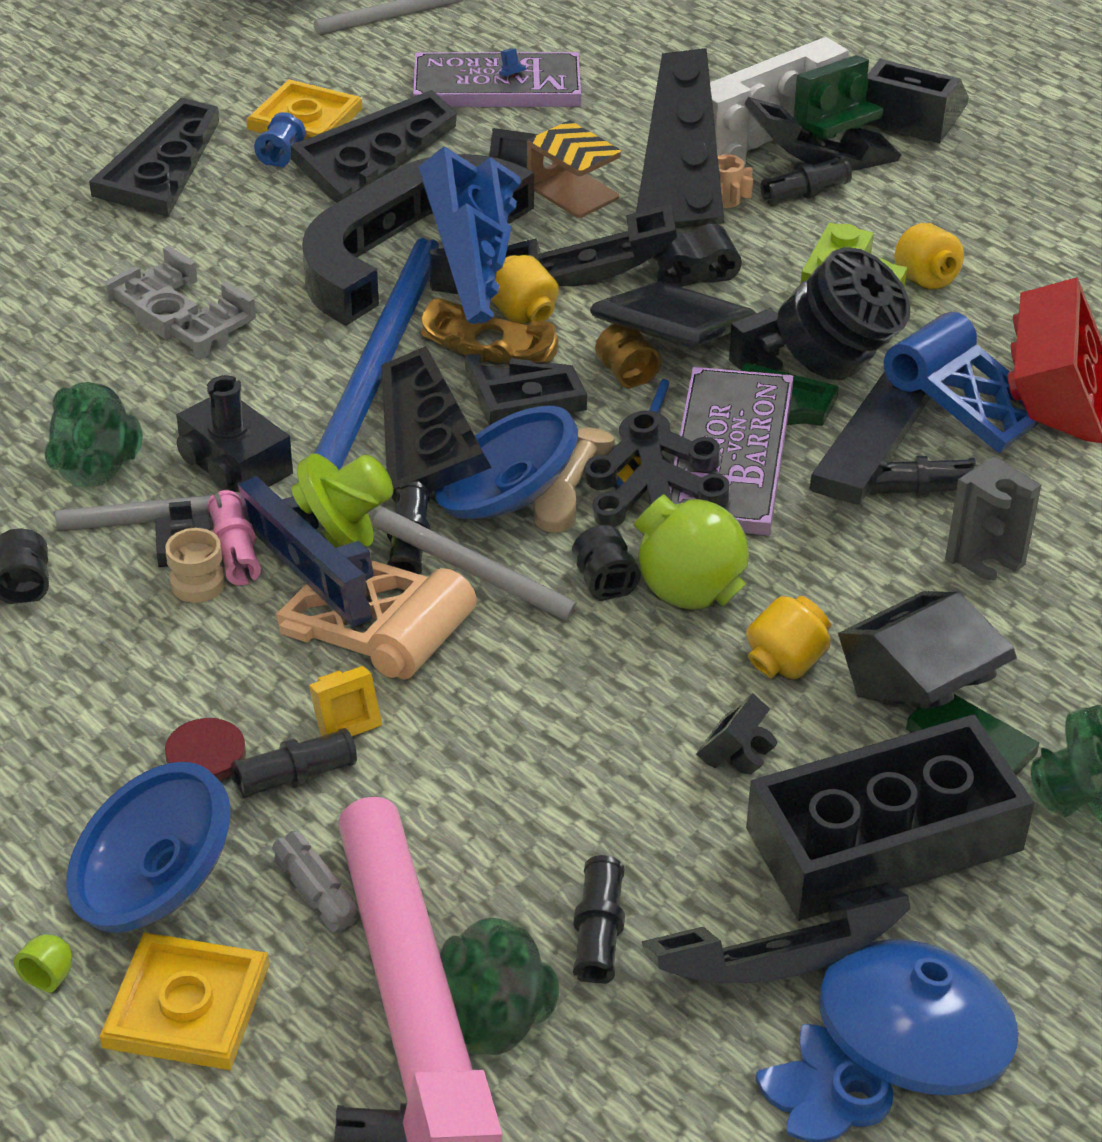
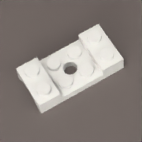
M824 37L710 82L717 154L738 156L746 164V152L748 150L756 149L773 140L745 107L746 99L752 97L783 106L794 118L797 75L848 58L849 50Z

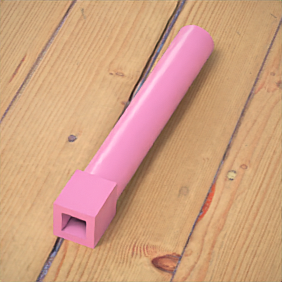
M381 797L359 799L344 809L340 815L338 827L407 1098L403 1119L407 1142H501L503 1134L484 1070H473L399 811L391 801Z

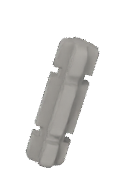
M290 831L284 838H277L273 844L276 862L285 873L292 874L290 880L313 910L322 913L320 919L332 932L340 933L348 926H354L359 919L357 903L346 890L339 889L342 884L317 852L309 851L312 846L299 832Z

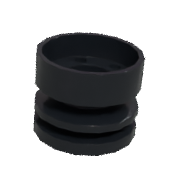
M843 247L832 251L823 261L822 265H819L813 271L809 279L803 281L785 299L778 310L777 326L786 347L794 358L809 371L826 379L844 380L857 373L874 357L878 349L886 346L892 337L904 329L910 319V301L901 281L893 270L878 257L862 249Z

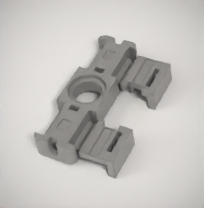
M169 245L163 248L165 262L144 272L143 277H141L140 268L132 267L105 282L108 302L115 299L135 312L136 321L165 340L172 336L193 349L195 359L207 357L211 354L210 349L213 347L217 349L225 347L229 344L228 333L256 319L254 298L227 281L221 284L222 298L219 297L218 304L210 302L209 310L204 307L198 313V305L175 291L176 288L182 285L189 287L198 282L196 262ZM167 311L176 312L169 315H158Z

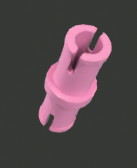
M229 490L219 491L218 494L222 503L221 508H219L217 498L214 495L207 502V510L214 526L212 532L220 539L222 559L228 581L238 586L247 585L249 581L245 572L246 567H248L250 576L254 581L261 573V566L253 548L256 535L252 524L244 517L239 495Z

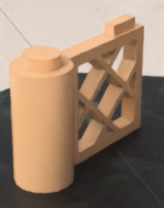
M372 561L374 576L366 581V596L369 595L371 602L368 603L370 604L372 619L376 618V621L365 633L345 628L344 626L349 624L335 610L314 616L302 614L307 608L328 605L307 584L276 613L280 634L306 643L315 638L371 656L373 666L382 675L390 678L399 677L406 680L411 678L474 610L477 604V597L468 580L451 569L440 568L435 570L429 577ZM396 588L405 590L401 595L378 600L376 593Z

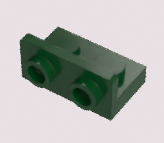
M855 55L797 75L794 119L800 124L802 129L810 131L811 136L815 138L832 139L836 137L837 133L851 128H862L867 122L883 116V107L866 101L869 59Z

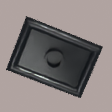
M662 281L595 302L590 308V313L597 319L690 348L699 347L731 333V323L756 314L751 308Z

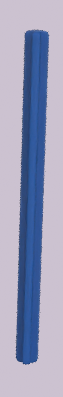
M422 237L415 242L314 452L327 458L339 470L347 457L382 381V364L391 361L429 280V250L439 248L438 242L434 239L428 241Z

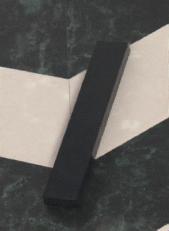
M884 371L811 474L809 490L860 505L931 397L921 389L912 392L900 390L888 380Z

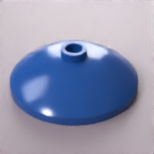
M538 406L504 417L480 431L475 437L492 468L435 490L437 502L448 515L469 520L486 519L509 514L532 504L554 484L574 453L578 438V428L570 413L557 406Z
M174 762L152 768L119 788L102 804L87 823L72 852L68 865L66 888L69 903L75 913L93 928L104 932L118 933L136 930L153 924L170 915L187 902L213 871L226 842L230 822V802L223 784L208 769L201 765L190 762Z
M904 939L871 942L860 950L830 964L820 987V1014L834 1042L863 1069L901 1088L933 1095H960L981 1090L1003 1076L1009 1068L1017 1049L1019 1033L1016 1018L1001 991L976 966L964 958L935 945Z

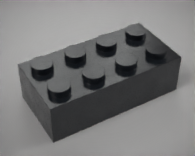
M973 714L751 780L746 829L798 921L827 913L826 897L882 883H888L900 890L1024 851L1035 802Z

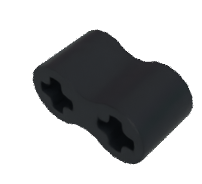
M711 223L688 233L677 232V238L669 246L648 260L658 281L679 287L687 286L699 280L711 283L731 280L738 274L742 265L741 256L723 226Z

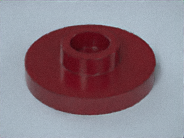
M218 718L195 719L179 726L168 737L165 745L167 764L190 762L201 765L221 781L231 776L230 764L232 761L245 759L246 747L244 736L239 728L226 720Z

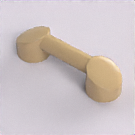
M592 427L578 429L577 443L569 463L554 484L534 501V522L537 527L547 532L557 533L566 531L575 524L576 494L574 489L585 472L586 462L597 455L607 456L615 448V438L612 434Z

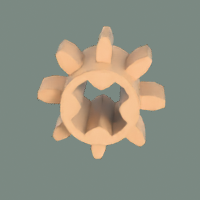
M730 154L718 155L723 208H732L741 203L742 197L752 198L753 169L751 167L744 168V161L738 156Z

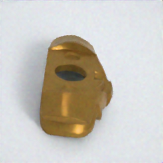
M441 298L431 300L421 317L423 326L421 330L422 336L460 355H481V362L510 363L511 358L547 363L555 357L558 350L559 339L555 333V326L550 322L531 321L529 325L492 318L486 323L471 324L467 322L462 305ZM488 329L497 330L503 334L501 341L495 340L490 345L480 344L477 342L476 336Z

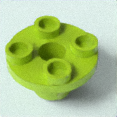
M313 453L301 460L297 466L299 482L291 488L293 497L299 507L308 514L314 513L325 528L324 535L326 540L335 548L356 541L361 542L366 548L370 546L373 542L374 534L368 512L389 500L393 495L392 481L384 466L377 459L367 454L361 455L340 470L327 458L319 454Z

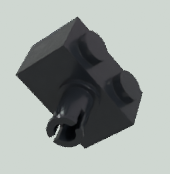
M222 375L208 382L207 392L209 398L176 414L179 433L176 441L178 451L189 465L197 464L209 473L214 483L220 489L225 490L228 488L233 492H239L238 484L256 476L270 487L293 474L290 435L241 400V382L239 380L236 381V377Z

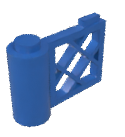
M947 312L938 316L893 345L885 354L883 360L884 371L888 380L895 387L908 392L921 389L997 453L1002 452L1040 423L1030 419L1026 410L1012 407L1011 400H1014L1008 382V373L1010 371L977 345V333L973 324L966 316L958 312ZM974 365L989 379L974 376L971 366ZM947 386L963 389L965 397L955 394ZM979 393L995 396L997 404L982 401ZM1019 400L1018 402L1024 406L1023 401ZM986 417L1001 420L1005 432H1001Z

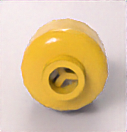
M918 223L908 228L896 244L894 253L895 265L907 267L906 278L928 290L940 289L949 285L959 274L964 260L963 245L957 236L932 223Z
M512 255L506 257L503 267L496 272L495 281L500 286L498 293L491 301L507 320L511 322L525 324L531 321L547 320L554 311V305L559 295L556 280L533 256Z
M799 595L796 599L780 596L746 629L747 641L752 649L748 654V658L757 670L770 679L777 673L787 679H798L829 650L830 635L828 630L831 628V623L825 613L805 596Z

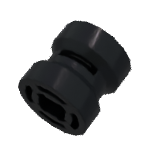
M608 525L591 527L575 540L572 546V557L580 572L584 574V581L594 598L604 601L627 596L637 587L641 571L632 554L628 552V546L618 529Z
M18 528L10 529L0 534V600L8 604L39 601L47 594L49 588L47 568L48 547L45 539L37 532Z

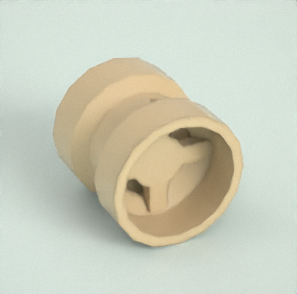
M202 528L184 529L171 536L165 548L167 565L171 569L169 574L171 591L175 597L185 602L199 603L218 596L225 587L224 569L220 565L222 552L218 536L208 529Z

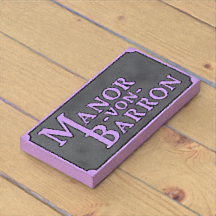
M501 52L415 53L413 97L433 90L450 107H581L579 52H517L519 63L525 65L527 70L518 72L516 76L499 75L503 65Z
M693 367L680 436L691 441L700 437L715 439L720 446L721 462L715 470L710 472H698L690 466L689 461L675 456L674 465L699 477L714 473L725 476L730 484V501L723 508L736 518L744 533L770 536L793 390V376ZM669 486L674 504L684 503L689 499H696ZM712 490V491H709V492H710V493H716V492H719V491H718V490Z

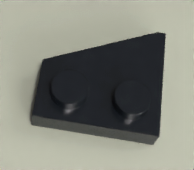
M465 355L466 374L489 426L511 414L538 406H557L569 413L587 410V393L573 365L557 363L537 364L530 360L511 358L509 368L481 365V355Z

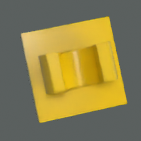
M364 666L343 673L340 670L318 677L317 682L309 685L321 736L337 732L342 728L348 729L351 736H355L382 726L372 673Z

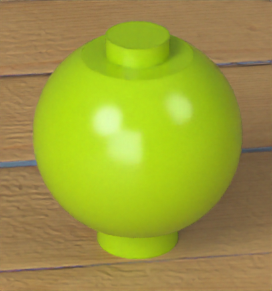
M663 494L633 524L643 535L638 552L641 573L649 588L663 601L679 608L694 610L707 608L716 600L724 607L746 585L739 576L748 567L749 547L747 538L736 518L723 507L700 499H689L684 503L674 504Z

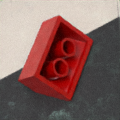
M1078 277L1021 292L1019 313L1013 315V325L1017 341L1012 342L1010 346L1014 371L1008 373L1009 387L1014 400L1023 401L1029 418L1084 441L1102 443V338Z

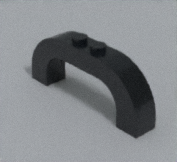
M457 154L476 167L489 158V156ZM491 157L520 176L521 179L520 186L513 191L512 197L517 203L516 208L508 215L507 223L510 224L534 209V172L512 162ZM428 158L410 162L391 171L329 207L309 224L302 242L305 286L311 301L327 316L347 326L379 306L377 268L358 259V257L422 218L433 214L419 170V166Z

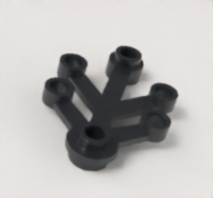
M644 410L627 416L619 426L621 441L607 456H594L585 464L586 480L589 487L595 490H607L617 483V474L635 456L640 457L641 465L615 492L601 493L593 500L594 519L598 525L616 527L622 524L626 518V512L646 490H648L651 504L663 494L672 501L669 486L691 497L706 500L721 507H725L730 501V484L725 476L714 473L699 477L664 461L661 455L662 451L689 461L690 466L698 472H710L715 470L721 462L719 443L710 437H700L691 441L671 432L668 419L658 412ZM718 490L719 492L710 493L709 491ZM610 508L614 509V510H612V511H604V510L610 509Z

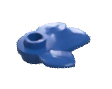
M803 1024L801 1026L799 1038L801 1061L780 1064L756 1072V1083L768 1102L781 1111L790 1112L786 1128L787 1135L806 1142H828L838 1139L851 1126L867 1127L875 1125L886 1118L893 1103L891 1083L876 1077L855 1063L834 1042L826 1027L819 1025ZM861 1092L868 1098L859 1099L850 1096L848 1093Z

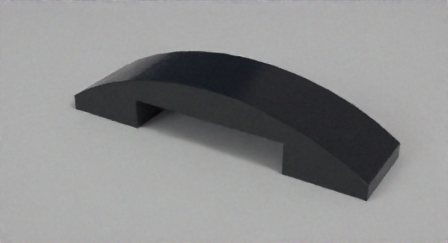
M748 97L744 103L752 117L781 148L797 159L811 165L842 155L846 157L845 161L850 163L851 170L856 171L897 162L901 157L897 149L880 133L862 128H851L845 131L841 140L836 138L818 139L811 136L810 131L802 129L800 124L783 106Z
M671 204L626 215L628 231L543 253L540 251L537 238L511 244L507 247L505 258L512 255L533 256L556 280L558 286H580L608 279L641 265L660 253L677 238L673 208Z
M888 883L877 884L826 897L830 922L724 948H722L721 940L703 926L642 941L643 952L659 969L699 981L757 983L794 977L837 962L877 939L910 909L909 896Z

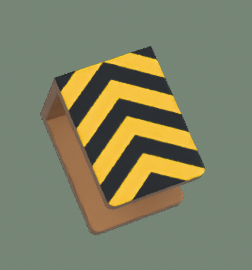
M571 120L527 139V169L534 172V192L576 218H582L619 199V193L587 175V173L621 157V150ZM544 156L552 160L553 163L547 167H544Z

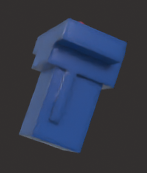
M515 48L500 51L503 63L501 66L502 70L499 71L500 76H516L518 72L527 70L525 65L519 63Z

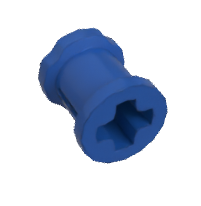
M281 112L274 115L267 127L268 131L261 133L255 140V154L265 165L285 167L291 160V145L303 141L306 137V130L302 121L290 113Z

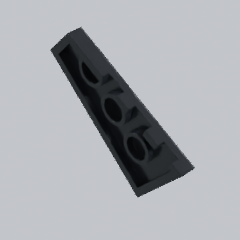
M707 48L662 53L636 213L671 204L676 228L703 226L709 223H724Z
M430 90L291 145V160L332 200L338 203L397 169L455 128L457 112L433 90Z
M180 98L89 181L91 196L169 217L220 122L218 106Z
M426 346L382 364L386 471L392 481L393 495L391 498L395 504L397 488L400 489L402 483L409 481L418 482L425 485L430 493L437 489L492 468L438 365Z

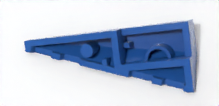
M443 146L419 166V170L467 322L471 324L486 323L494 315L489 306L491 299L499 291L500 285L495 281L496 272L503 267L512 227L507 223L508 215L516 208L517 201L512 196L513 191L520 186L521 179L520 176L491 157L476 167Z

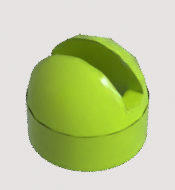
M52 934L39 935L28 941L15 955L13 964L16 972L25 983L52 993L68 976L72 965V953L69 944L61 937Z

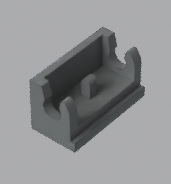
M995 456L959 478L945 560L951 564L957 562L977 576L993 581L996 580L997 572L993 568L982 563L983 560H997L1002 566L1014 571L1026 565L1042 485Z

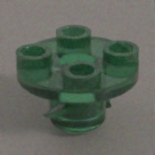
M82 382L70 388H61L54 395V411L50 422L49 442L45 448V460L49 468L58 470L63 478L73 485L97 487L110 481L121 468L123 461L135 459L142 446V427L134 415L126 413L122 401L111 388L100 383Z
M1095 705L1068 713L1065 721L1067 747L1054 752L1042 747L1041 756L1033 760L1030 773L1035 794L1045 808L1052 812L1061 811L1063 816L1067 817L1084 803L1088 802L1095 815L1102 822V706Z
M485 918L473 923L460 936L453 935L449 937L443 944L440 958L467 1051L484 1055H499L508 1052L523 1040L533 1024L544 1022L554 1012L559 999L557 975L549 964L541 961L537 945L532 936L518 923L499 918Z

